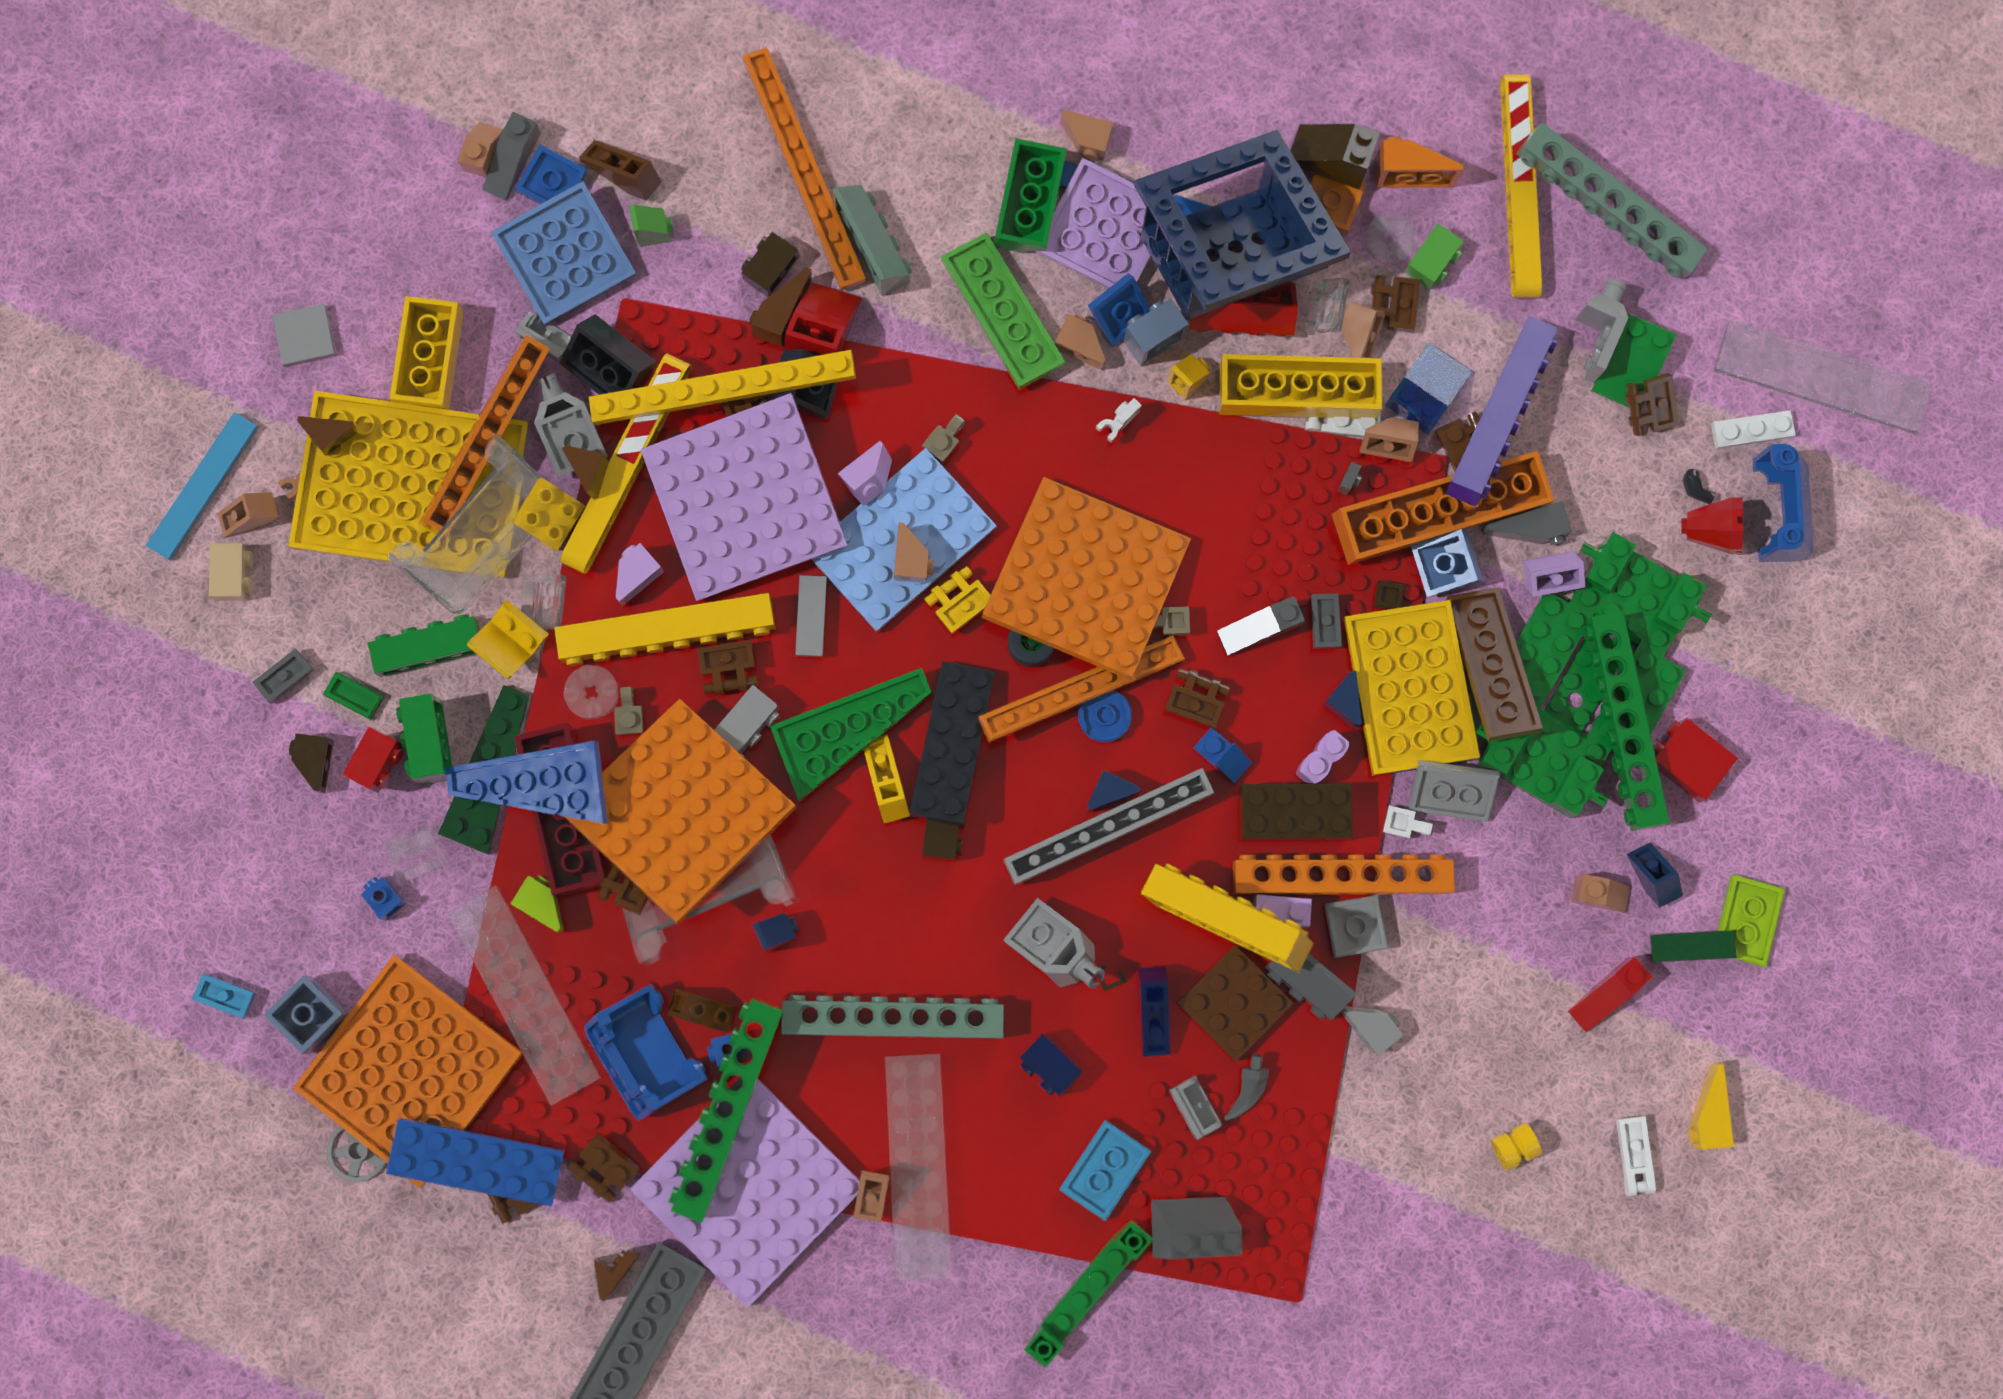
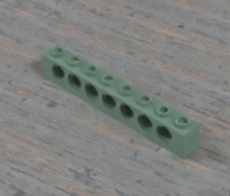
M1543 122L1533 129L1516 154L1521 157V161L1525 165L1534 167L1542 173V177L1546 181L1555 183L1563 189L1562 191L1567 197L1579 201L1588 213L1597 215L1604 220V224L1608 228L1617 230L1625 236V240L1629 244L1642 249L1650 260L1663 265L1671 276L1682 279L1691 274L1708 250L1707 247ZM1544 151L1551 154L1552 161L1544 156ZM1565 167L1572 170L1573 177L1565 172ZM1586 183L1592 185L1594 192H1590L1586 188ZM1607 198L1613 201L1614 208L1607 204ZM1627 214L1633 216L1635 224L1629 222ZM1648 230L1654 232L1655 240L1650 238ZM1669 245L1674 247L1676 256L1669 251Z
M791 995L789 996V1001H782V1034L1003 1038V1005H998V999H981V1004H970V999L955 998L954 1004H943V998H927L926 1003H915L916 998L900 997L899 1003H888V997H872L871 1002H860L861 997L846 996L844 997V1002H833V996H817V1001H806V996ZM813 1007L818 1012V1018L814 1023H807L803 1018V1013L807 1008ZM836 1008H842L846 1013L845 1020L840 1024L833 1023L830 1017L831 1012ZM864 1008H868L873 1012V1020L869 1024H861L858 1020V1013ZM890 1009H897L901 1014V1020L896 1025H890L886 1022L885 1015ZM919 1009L925 1010L929 1015V1019L924 1025H917L913 1021V1014ZM945 1010H952L956 1014V1021L951 1026H945L940 1021V1015ZM977 1010L983 1014L984 1020L981 1025L972 1026L969 1024L967 1017L971 1011Z

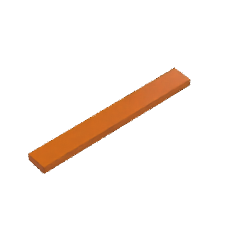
M1174 635L1145 647L1132 680L1096 667L978 717V720L990 743L1183 662L1185 658Z

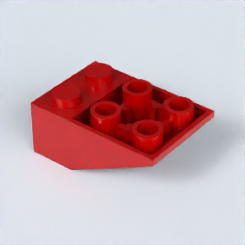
M812 282L795 309L785 333L786 350L804 349L816 356L841 352L862 297Z

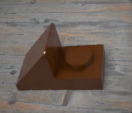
M630 1248L627 1252L622 1250L613 1261V1264L616 1266L615 1269L598 1257L594 1259L598 1294L601 1301L605 1302L608 1300L641 1255L635 1249Z

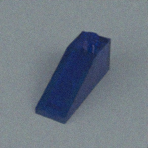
M1165 966L1138 968L1143 1057L1170 1055L1169 990Z

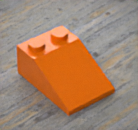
M1390 137L1383 140L1375 157L1376 188L1454 187L1463 171V164L1411 140H1402L1400 137Z

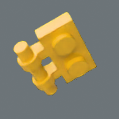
M967 566L959 572L955 571L950 575L951 578L940 587L938 585L931 590L932 593L924 598L930 607L938 601L943 605V607L936 611V615L951 634H954L981 613L991 596L979 580H976L970 586L965 580L973 574ZM958 586L962 592L950 600L946 595Z

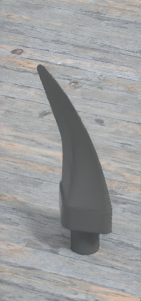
M1252 1054L1251 1066L1243 1067L1241 1094L1224 1119L1226 1121L1234 1119L1249 1110L1264 1092L1269 1077V1069L1262 1067L1263 1055Z

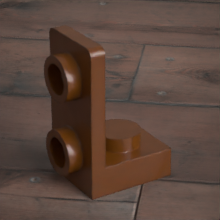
M675 989L668 1015L723 1032H729L736 1007Z

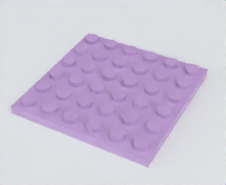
M792 393L640 449L696 601L848 546Z
M741 1077L730 1087L731 1089H739L743 1085ZM758 1078L702 1223L671 1212L673 1204L668 1202L674 1186L680 1188L683 1177L678 1175L684 1160L690 1161L693 1151L688 1148L694 1133L698 1135L701 1133L703 1124L698 1123L700 1118L630 1189L747 1308L857 1196L860 1180ZM722 1101L717 1105V1111L719 1114L727 1116L732 1113L733 1107L729 1102ZM711 1128L707 1131V1137L712 1142H718L723 1137L721 1130L718 1128ZM702 1154L697 1157V1164L701 1168H708L713 1164L709 1155ZM691 1181L687 1184V1190L689 1193L697 1195L702 1191V1185L697 1181Z

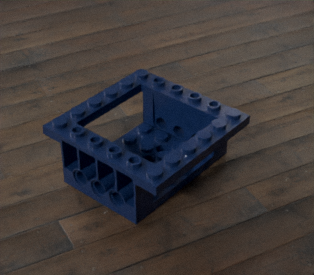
M1278 130L1135 180L1134 187L1146 206L1141 239L1187 320L1324 270L1328 266L1350 257L1351 251ZM1264 163L1259 190L1184 216L1173 194ZM1261 238L1265 243L1258 245L1253 243L1252 239ZM1236 246L1241 249V252L1234 253L1229 251L1228 248ZM1207 255H1214L1218 260L1211 262Z

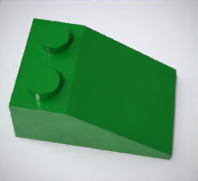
M1627 313L1628 320L1607 368L1594 382L1591 392L1630 408L1625 399V394H1627L1626 384L1636 382L1638 391H1643V380L1658 376L1677 334ZM1644 402L1640 403L1641 409L1644 405Z

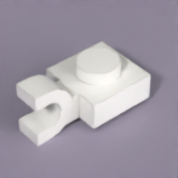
M1135 398L1129 403L1124 401L1116 409L1115 413L1117 415L1115 419L1101 421L1096 426V429L1100 432L1103 428L1110 427L1112 433L1108 436L1107 440L1112 443L1117 437L1118 432L1140 412L1142 405Z
M1388 806L1383 832L1405 838H1410L1411 831L1430 835L1433 824L1414 820L1415 811Z

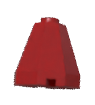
M1731 497L1688 511L1687 518H1681V534H1687V541L1728 554H1742L1743 497Z

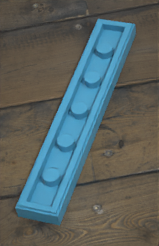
M233 413L145 546L166 559L172 560L259 427L237 413Z

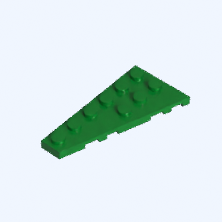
M922 668L770 726L799 802L932 695Z

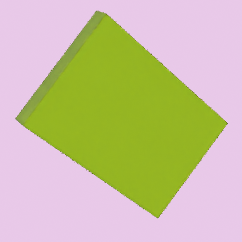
M1734 874L1730 875L1717 931H1734L1737 957L1735 960L1763 968L1767 967L1785 889Z

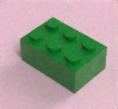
M432 693L399 699L400 707H396L398 722L403 724L404 733L400 734V740L403 750L407 749L408 760H405L404 763L407 776H411V780L421 785L447 781L446 768L453 767L442 700Z

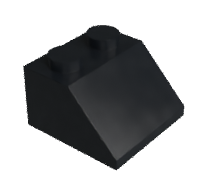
M804 349L783 350L780 362L814 357L816 355ZM838 382L773 393L770 395L769 400L792 393L799 412L828 419Z

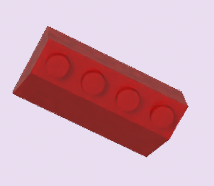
M1288 282L1189 319V329L1198 332L1221 331L1226 334L1243 332L1250 335L1273 334L1278 337L1295 335L1298 313L1295 282Z

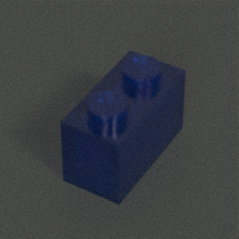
M1043 1033L1019 1057L1023 1061L1019 1066L1031 1077L1036 1074L1043 1081L1040 1086L1050 1096L1054 1093L1060 1096L1082 1073Z

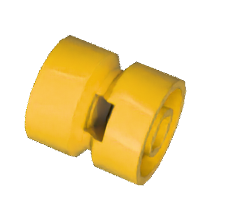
M1526 1122L1512 1128L1510 1135L1504 1132L1490 1140L1500 1164L1507 1172L1520 1166L1522 1159L1530 1161L1542 1155L1538 1139Z

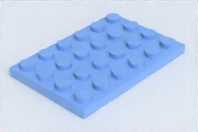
M925 448L887 481L885 490L865 506L860 504L840 522L848 546L811 560L869 625L878 632L993 532L997 526ZM898 523H904L929 551V559L934 560L933 576H927V583L895 581L894 579Z

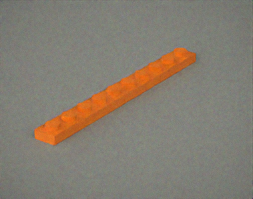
M767 47L743 55L744 65L840 290L842 291L864 283L866 280Z

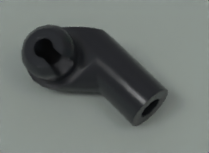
M1688 469L1683 476L1686 494L1691 498L1711 504L1715 492L1702 487L1698 470Z

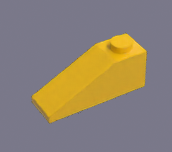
M888 734L880 736L864 749L884 823L909 817L906 798Z
M1724 1064L1710 1065L1691 1119V1127L1688 1128L1689 1142L1694 1145V1149L1734 1147Z

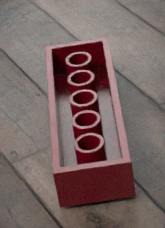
M569 723L514 736L518 755L576 744L573 727ZM532 811L551 895L561 897L599 887L603 878L608 876L603 854L564 816Z

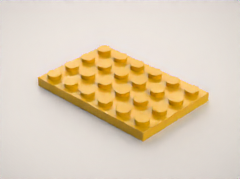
M1446 600L1345 616L1343 619L1352 668L1357 674L1360 711L1372 776L1416 769L1418 760L1449 764L1479 759L1480 754L1451 601Z

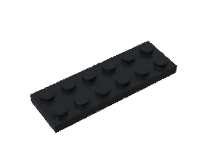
M942 661L909 816L963 827L983 733L978 717L987 713L995 671Z

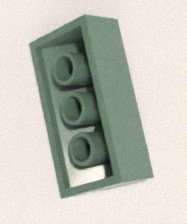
M862 185L843 186L832 189L835 208L881 295L884 296L910 283L909 274L912 273L911 267L906 258L901 260L897 252L900 250V247L894 236L889 237L886 231L888 224L883 214L878 215L875 211L874 206H876V202L870 191L865 192Z

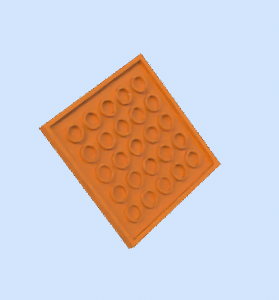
M1043 477L983 611L982 618L1132 680L1191 538Z
M679 699L602 772L608 824L564 817L679 925L796 809V806Z
M393 955L292 1089L388 1164L399 1117L466 1131L524 1053L399 956ZM408 1179L419 1189H422L427 1183Z

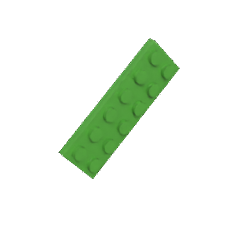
M987 232L941 256L942 263L1019 390L1065 366V360Z

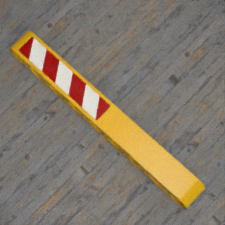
M1503 74L1500 81L1511 295L1512 298H1539L1542 292L1536 169L1525 165L1521 161V157L1516 154L1533 131L1531 79L1529 74Z
M666 353L648 386L685 380L690 374L692 365ZM670 412L632 418L608 463L599 496L594 500L590 498L561 555V563L584 574L589 571L645 462L640 449L655 443Z

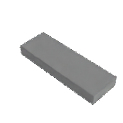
M800 575L796 656L823 657L826 576Z

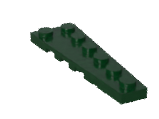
M503 685L469 764L514 756L517 748L514 736L519 735L521 732L530 696ZM454 796L438 834L489 855L502 805Z

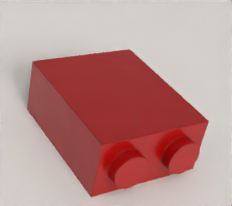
M1688 718L1679 722L1675 720L1666 730L1668 737L1663 743L1659 741L1653 747L1658 771L1697 802L1705 801L1738 760V757Z

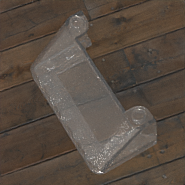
M498 434L495 435L485 448L486 460L495 469L430 543L422 550L412 542H403L388 556L401 573L452 614L459 615L466 612L532 537V535L513 524L512 520L537 480L543 477Z
M771 835L747 856L685 919L761 888L764 897L770 903H784L788 907L799 902ZM649 898L640 916L623 909L637 959L640 964L647 966L660 961L659 952L661 947L668 943L663 929L676 924Z

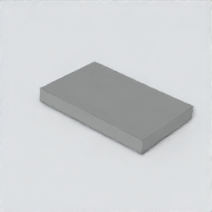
M1418 760L1408 810L1489 822L1500 778L1499 771Z

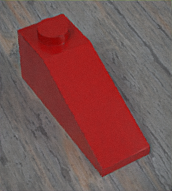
M1628 957L1567 1012L1587 1032L1632 997L1653 977L1635 957Z

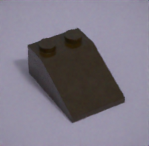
M1300 124L1290 151L1302 170L1359 190L1380 132L1358 124Z

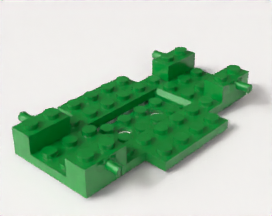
M1612 532L1604 539L1599 549L1586 541L1582 544L1579 551L1593 558L1584 574L1585 587L1576 589L1569 603L1552 593L1542 595L1516 640L1543 727L1541 733L1489 742L1477 765L1486 770L1499 771L1501 779L1570 819L1578 816L1584 804L1589 800L1602 807L1607 804L1606 802L1609 800V797L1604 796L1595 789L1597 781L1604 770L1601 767L1609 752H1613V747L1609 746L1606 737V731L1609 730L1607 719H1603L1601 710L1586 735L1582 733L1598 702L1602 699L1601 693H1598L1595 687L1596 669L1591 666L1589 652L1592 651L1590 641L1583 640L1544 710L1541 709L1584 633L1583 628L1586 625L1585 621L1593 616L1624 612L1630 644L1635 645L1633 657L1651 735L1686 670L1663 658L1675 635L1682 631L1690 617L1694 616L1706 624L1712 616L1711 613L1698 607L1700 597L1707 585L1685 572L1677 576L1633 551L1636 544L1615 532ZM1603 637V646L1607 649H1612L1613 643L1611 639ZM1608 663V671L1615 675L1618 667L1613 663ZM1614 689V698L1619 702H1623V692L1619 689ZM1577 693L1581 696L1582 703L1578 708H1573L1568 704L1567 698L1569 694ZM1620 715V725L1624 728H1629V719L1624 715ZM1480 724L1475 733L1487 739L1484 727ZM1628 741L1625 743L1627 753L1635 754L1634 744Z

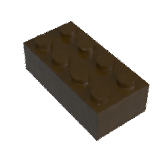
M1242 784L1239 787L1240 841H1348L1352 839L1351 784Z

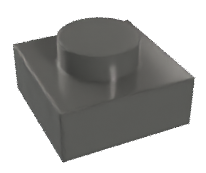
M1351 462L1338 487V492L1347 495L1350 489L1356 490L1362 478L1358 474L1361 468L1360 465Z

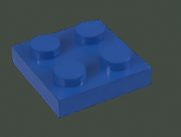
M540 144L517 184L515 191L538 204H542L582 182L587 174V169Z
M1129 273L1088 304L1106 341L1111 346H1115L1124 338L1125 330L1128 326L1127 322L1138 314L1144 316L1150 312V307L1135 278Z

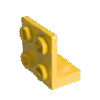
M539 478L512 520V523L540 540V544L544 547L558 551L585 505L544 478Z
M506 600L492 619L469 640L467 646L505 678L510 679L533 656L549 634L510 601Z

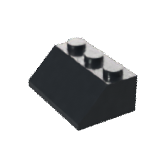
M594 314L576 325L560 364L597 394L601 395L643 387L648 381L656 361Z

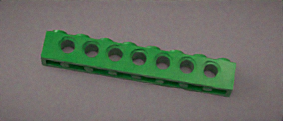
M1624 612L1593 616L1585 621L1586 625H1584L1583 630L1585 639L1590 641L1592 650L1589 652L1591 666L1595 667L1597 673L1595 687L1602 696L1601 714L1604 720L1607 719L1609 730L1606 731V737L1609 746L1613 747L1614 757H1612V765L1614 771L1618 772L1620 779L1618 793L1625 802L1626 810L1623 812L1625 823L1627 826H1630L1631 831L1669 824ZM1603 637L1611 639L1613 643L1612 649H1607L1603 646ZM1608 663H1613L1618 667L1617 675H1612L1608 671ZM1614 689H1619L1623 692V702H1619L1614 698ZM1620 715H1624L1629 719V728H1624L1620 725ZM1627 741L1634 744V755L1627 753L1625 750V743ZM1632 768L1640 771V781H1635L1631 777ZM1638 794L1646 798L1647 805L1645 808L1637 804Z
M754 998L751 999L750 1004L744 1002L738 1017L744 1019L740 1030L734 1028L729 1044L733 1045L730 1056L724 1054L719 1070L723 1072L720 1082L714 1081L709 1093V1097L714 1099L710 1109L704 1107L698 1122L703 1124L700 1135L694 1133L688 1148L693 1151L690 1161L684 1160L678 1176L683 1177L680 1188L674 1186L668 1202L673 1204L671 1212L700 1223L703 1222L783 1009ZM752 1022H758L763 1028L762 1034L758 1037H752L747 1032V1026ZM740 1049H749L753 1054V1059L748 1063L740 1062L737 1059V1052ZM729 1076H740L743 1085L739 1089H731L727 1085V1078ZM722 1101H727L732 1105L733 1111L731 1114L723 1116L718 1113L717 1105ZM711 1128H718L721 1130L723 1137L718 1142H712L707 1137V1131ZM702 1154L709 1155L713 1164L708 1168H701L697 1164V1157ZM691 1181H697L702 1185V1191L697 1195H693L688 1192L687 1184Z

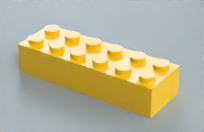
M1222 354L1219 364V415L1349 417V419L1365 417L1377 419L1382 410L1381 358Z
M1155 864L1141 892L1155 906L1297 973L1300 972L1313 945V942L1307 937L1308 933L1301 929L1302 926L1288 919L1284 923L1277 918L1276 914L1264 908L1259 912L1249 901L1240 897L1235 900L1225 890L1217 886L1210 888L1204 884L1203 880L1193 875H1190L1188 878L1181 874L1179 869L1169 864H1166L1165 868Z

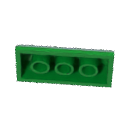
M1015 138L995 234L994 245L996 248L1015 252L1047 249L1067 148Z

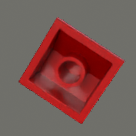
M368 726L342 775L379 793L390 780L389 773L393 766L397 765L404 752L401 743Z

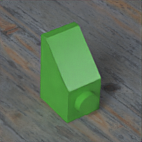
M629 205L633 231L640 247L671 242L669 233H674L671 217H666L664 209Z

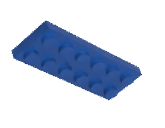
M399 1117L386 1174L552 1207L565 1150Z

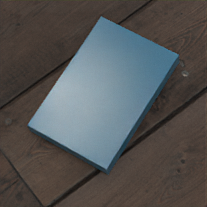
M1104 1120L1059 1190L1106 1221L1151 1151Z

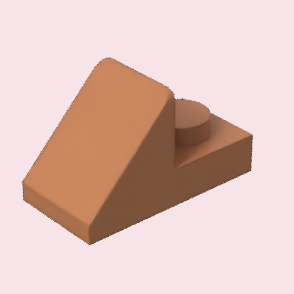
M866 1171L861 1172L854 1217L881 1222L889 1176Z

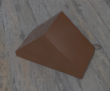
M298 416L297 419L300 426L325 456L355 435L357 431L354 423L349 421Z
M567 445L562 447L585 491L593 500L599 496L609 461L602 453Z

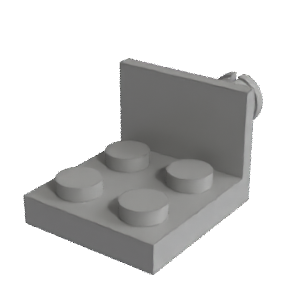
M1614 279L1606 281L1602 294H1598L1589 300L1575 319L1580 323L1601 331L1593 344L1596 348L1593 354L1589 355L1583 367L1587 371L1584 379L1592 383L1606 370L1628 320L1624 304L1620 303L1626 286Z
M555 373L546 376L550 389L544 378L536 380L535 383L539 387L543 401L540 402L534 424L557 476L560 477L574 471L562 450V447L566 445L602 453L605 458L608 457L597 430L592 423L586 402L568 392L563 393Z
M1038 898L1003 940L1043 971L1059 987L1078 983L1081 979L1088 987L1093 989L1099 983L1091 975H1094L1100 981L1104 979L1105 971L1093 964L1095 962L1094 944L1080 929Z

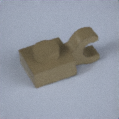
M956 414L946 429L938 425L923 443L922 447L926 448L935 458L944 463L960 443L955 436L965 425L964 420Z
M1162 607V615L1158 616L1153 630L1162 628L1163 636L1190 635L1189 607Z
M621 687L622 707H614L616 735L644 733L643 707L634 706V689L632 687Z

